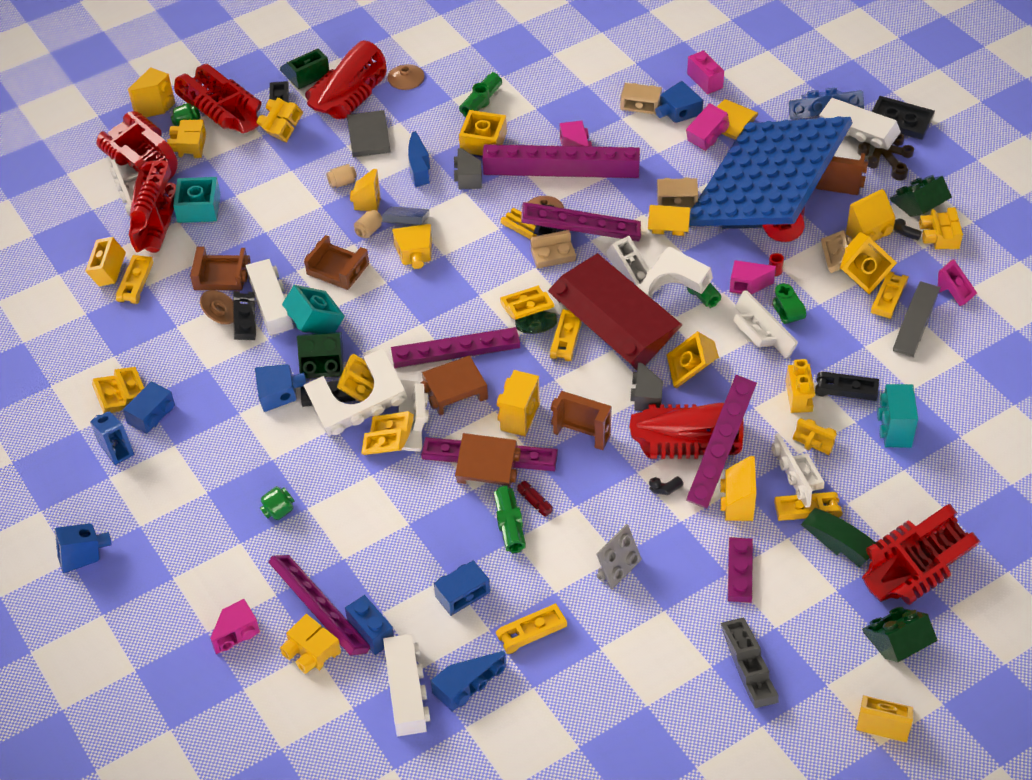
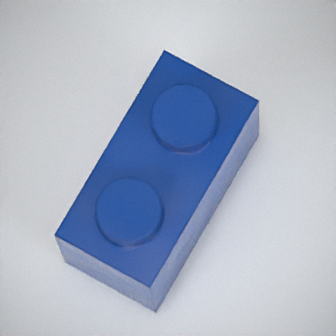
M151 381L123 409L127 424L148 434L175 406L172 392Z
M473 560L459 566L457 570L447 576L440 577L434 583L435 597L449 615L452 616L489 594L490 580Z
M365 595L345 607L347 621L370 645V650L373 654L377 655L383 651V638L394 637L393 626Z

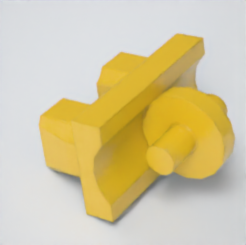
M800 418L797 421L796 431L792 439L805 444L804 449L806 450L814 448L830 455L837 434L836 430L831 428L824 429L811 419L804 420Z

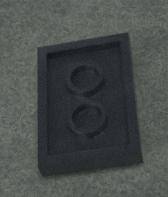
M879 96L871 111L896 120L901 134L923 140L935 114V110Z

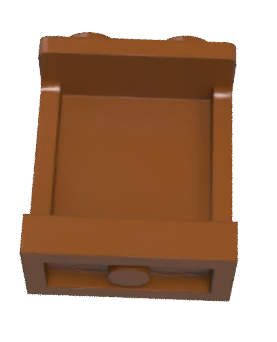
M861 153L860 160L833 156L815 189L858 195L859 189L864 188L866 176H862V173L867 172L868 161H864L865 153Z
M325 235L304 259L306 274L349 290L369 265L368 249L360 247L354 253L332 245L330 236Z
M197 246L190 275L193 289L243 290L244 282H247L248 279L246 265L250 264V255H247L246 249L241 248L240 255H207L205 247Z
M470 355L422 372L423 381L420 383L424 384V393H428L431 408L436 409L439 415L444 414V406L474 395L478 397L480 402L488 399L487 384Z
M561 391L558 398H554L551 404V411H553L551 420L553 434L558 435L562 427L594 436L595 448L603 450L611 436L612 406Z
M463 433L455 472L457 483L466 484L467 480L501 484L511 488L512 483H516L517 469H514L515 462H519L521 456V448H518L517 441Z

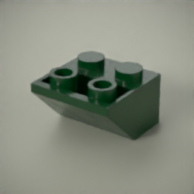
M317 48L286 62L280 67V71L298 89H301L320 80L328 73V57Z
M930 175L924 179L917 178L911 181L909 187L904 186L897 189L896 194L891 196L890 200L912 217L925 214L949 200L952 196L943 176L934 177V175Z
M342 332L297 336L300 374L305 373L306 378L342 375Z
M903 607L890 610V614L883 618L873 619L870 621V625L862 629L863 633L885 659L894 662H900L938 641L928 614L904 609Z

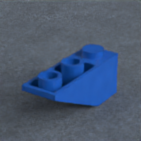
M501 651L447 666L431 680L432 694L452 712L456 708L464 706L475 692L483 690L488 681L494 676H499L503 673L507 666L506 653Z

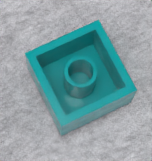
M217 177L177 178L173 204L177 223L217 221L221 195Z
M293 285L282 303L288 316L296 323V327L305 333L336 332L345 317L329 294L319 289Z
M886 384L885 392L880 395L881 408L877 410V419L882 422L879 430L880 438H884L885 447L912 448L918 423L914 385Z

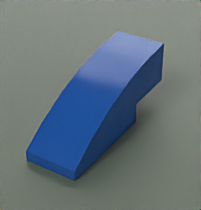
M414 131L409 140L408 158L411 179L416 188L430 183V159L419 135Z

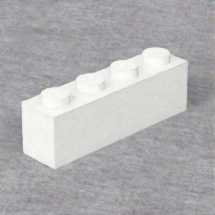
M831 98L819 115L820 118L851 117L853 124L846 136L854 137L860 142L865 141L876 148L888 150L901 132L896 120Z
M270 259L246 265L248 279L253 292H255V298L269 336L292 330L293 319L288 316L287 311L282 305L287 297V293H282L284 292L282 280H277L279 278L277 267L272 266Z
M412 634L383 638L397 737L427 732L426 722L430 721L428 706L423 707L422 700H427L425 685H420L419 679L424 678L422 663L417 664L416 658L421 657L419 642H413Z

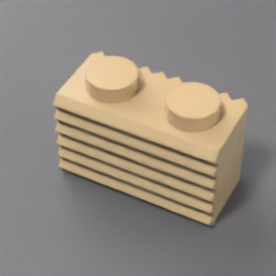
M624 83L620 99V109L628 110L629 112H643L644 114L654 113L656 115L655 109L660 106L662 87Z
M697 178L657 179L658 205L692 208L698 202Z

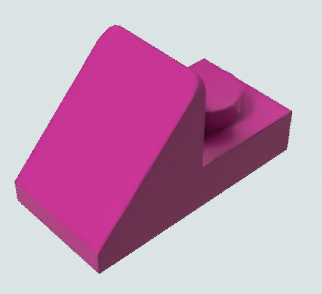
M954 259L939 270L938 287H941L939 293L948 289L959 306L966 304L977 294Z

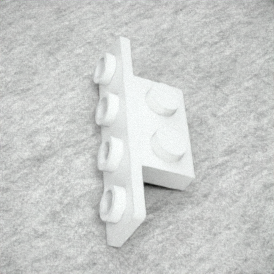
M113 159L111 160L113 167L109 169L113 179L117 178L114 181L118 192L123 191L119 194L123 204L127 203L124 206L128 216H130L134 184L139 173L122 179L116 162Z
M743 291L735 306L742 314H736L733 319L740 331L745 333L755 346H774L784 358H790L798 341L748 291Z
M400 380L408 399L398 406V413L410 411L414 414L411 431L402 450L421 452L422 429L424 423H428L429 410H425L428 402V393H424V384L418 381Z
M775 434V440L772 443V453L775 457L777 456L782 471L786 472L789 484L794 486L797 498L803 502L805 507H810L812 491L824 489V480L808 453L792 456L781 435Z

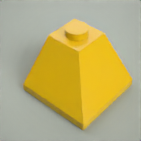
M697 331L666 354L673 386L677 389L719 358L715 341Z

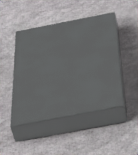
M384 110L347 115L353 157L391 153Z

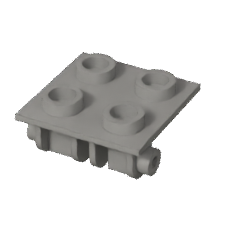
M628 524L596 554L602 567L598 569L596 576L600 581L607 580L610 589H613L642 560Z

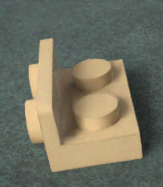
M570 230L530 238L531 254L537 269L576 261V253L571 243Z
M844 230L821 239L827 266L831 273L841 270L840 265L845 249L853 240L851 236L847 237Z

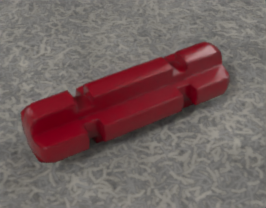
M522 481L517 485V491L522 496H525V499L535 509H539L543 516L546 517L552 513L553 506L548 501H545V498L533 487L530 488L531 485L527 481Z

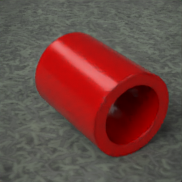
M773 253L770 255L769 265L776 266L775 276H780L783 272L784 256L779 253Z

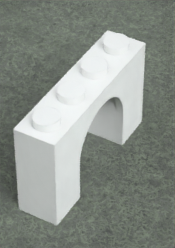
M668 247L665 252L659 255L655 266L648 270L643 282L637 286L651 298L658 288L668 283H680L702 294L713 279L710 267Z
M384 348L364 356L365 363L374 379V388L370 396L360 403L344 404L338 401L333 396L324 376L304 385L328 437L338 435L344 429L352 425H359L365 419L371 416H378L385 409L399 406L404 400L408 399L406 391Z

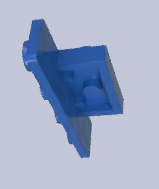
M827 88L826 92L812 90L808 91L805 95H801L802 99L789 101V116L791 120L819 116L831 98L864 109L862 90L841 92L837 88Z

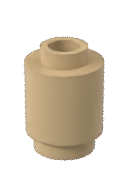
M349 164L330 169V172L326 173L331 188H339L354 183V178H357L354 167H350Z
M376 210L367 211L354 223L355 233L359 237L369 238L381 227L383 222L381 214Z

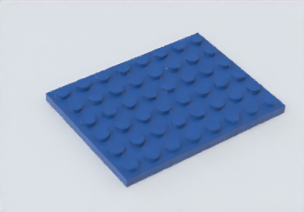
M837 116L835 118L821 117L817 119L747 123L744 126L745 129L737 137L698 198V202L691 209L689 227L794 224L853 124L851 117Z

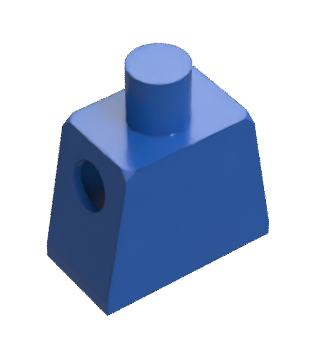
M680 81L661 94L660 106L655 109L658 118L668 116L673 122L678 123L697 117L703 111L704 100L687 84Z
M288 364L255 368L258 398L264 412L294 402L297 399L296 388L307 384L305 373L293 375Z
M110 411L97 415L90 421L99 445L114 465L135 455L123 424ZM112 440H116L118 442V444L115 447L113 446L114 443L112 442Z
M90 523L54 528L57 557L62 573L98 562L100 559L99 548L112 545L109 532L96 535L94 527Z

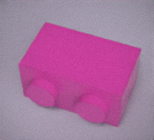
M704 50L688 56L687 74L707 95L723 88L724 70Z
M709 103L687 127L688 141L706 151L716 143L721 133L728 129V113Z

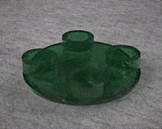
M541 311L516 319L515 325L517 330L523 333H542L552 329L557 324L556 313Z

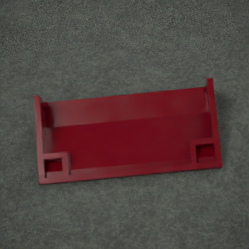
M598 253L563 274L548 290L559 303H562L620 354L636 371L638 370V363H643L646 366L682 326L676 318Z

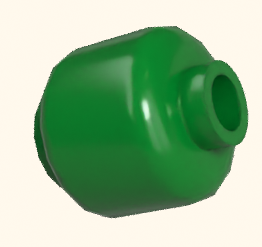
M190 103L175 107L173 109V116H171L174 126H179L181 120L201 119L199 110Z
M276 486L261 497L263 506L260 507V510L267 519L272 516L273 519L280 520L293 510L294 506L292 503L295 500L285 487L281 489Z

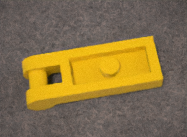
M132 256L116 293L117 302L130 301L133 304L139 303L140 294L154 263L152 257Z
M890 271L884 278L872 305L871 313L891 319L907 285L909 276H898L894 274L895 272Z
M562 309L550 350L551 359L559 357L564 358L565 361H572L582 321L570 310ZM559 347H566V350L559 349Z
M836 492L813 493L810 507H805L803 502L797 498V495L774 498L778 521L806 519L814 508L828 512L838 518L843 515L842 508L838 505L839 496Z
M555 603L500 627L495 634L500 641H503V648L506 653L511 654L516 652L519 647L567 627V620ZM517 633L518 636L511 637L512 634Z

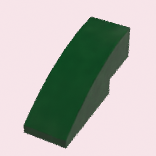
M814 508L801 524L833 553L838 555L841 552L858 567H861L869 559L866 548L876 544L874 540L851 524L817 508Z

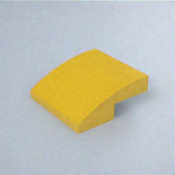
M724 99L717 106L727 112L729 117V127L721 134L734 140L745 129L744 126L747 123L754 122L758 116V112L727 99Z
M539 285L500 297L501 305L508 315L515 320L554 308L553 301L547 292L541 290Z
M353 353L345 365L337 388L359 402L367 399L372 393L374 379L365 360Z
M136 367L114 369V376L93 378L92 386L103 413L109 411L114 413L123 410L144 389Z
M407 411L372 416L370 432L364 433L361 454L370 455L401 451L409 437L414 414Z

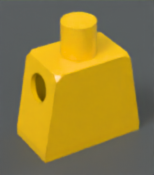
M430 224L392 229L394 246L402 264H412L414 269H420L424 266V262L431 260L432 234Z

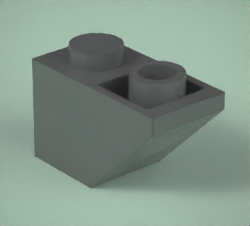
M458 148V156H454V168H458V170H454V182L458 181L459 189H482L481 160L462 148Z
M638 363V370L633 372L632 385H636V388H631L630 401H635L634 410L644 411L648 409L649 404H656V408H660L663 381L643 363Z

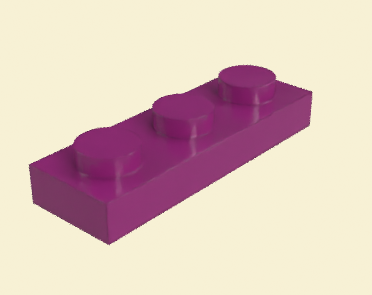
M729 537L727 601L752 603L753 538Z

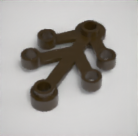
M900 133L893 142L894 145H891L888 150L875 148L872 156L868 157V167L877 168L882 154L892 166V178L904 180L907 178L908 168L906 164L898 162L892 153L910 158L913 156L914 147L911 145L898 147L904 143V135ZM865 141L859 144L857 153L860 156L861 153H865V156H867L871 144Z

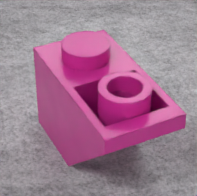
M583 121L560 123V141L562 146H592L591 140H587L589 139L588 128H584Z
M734 260L729 292L742 294L743 291H748L752 295L774 284L776 266Z
M245 599L222 609L210 637L216 654L227 651L234 645L244 640H249L260 633L257 619Z

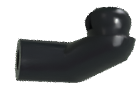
M903 219L895 220L893 226L895 232L917 241L920 239L922 231L906 226V222Z
M676 476L667 483H661L660 478L657 477L649 480V489L654 494L670 495L684 485L679 476Z

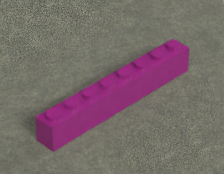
M484 144L482 157L483 175L639 178L640 148Z

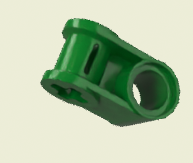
M785 283L777 285L775 288L776 297L773 299L772 305L780 316L782 323L788 324L805 319V306L798 298L793 287Z

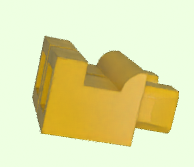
M278 97L276 100L269 99L266 109L270 112L267 116L260 115L257 123L269 135L287 143L295 129L293 126L296 127L303 111L295 103H287Z
M181 120L179 126H170V139H167V143L173 152H178L179 158L183 157L184 154H193L194 158H202L206 139L204 120Z
M956 207L947 208V212L937 213L936 210L931 209L930 215L920 216L919 228L930 229L923 230V244L933 243L935 249H960L963 233Z
M806 359L794 360V364L787 367L785 380L791 413L813 412L812 398L815 396L810 364H808Z
M305 614L286 632L288 640L280 647L281 654L288 660H291L297 653L301 655L296 664L305 674L314 667L320 671L328 658L331 656L335 658L341 653L339 639L324 627L322 628L308 614Z

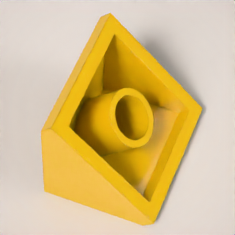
M863 695L856 730L907 742L913 722V707Z

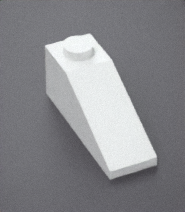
M630 236L613 243L607 249L606 254L617 270L636 286L643 282L649 268Z

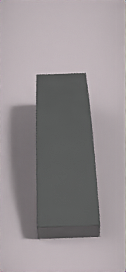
M919 282L895 341L894 352L914 357L941 287Z
M745 618L722 622L721 628L728 648L754 708L779 703L778 693L770 680L769 670L761 657V648Z

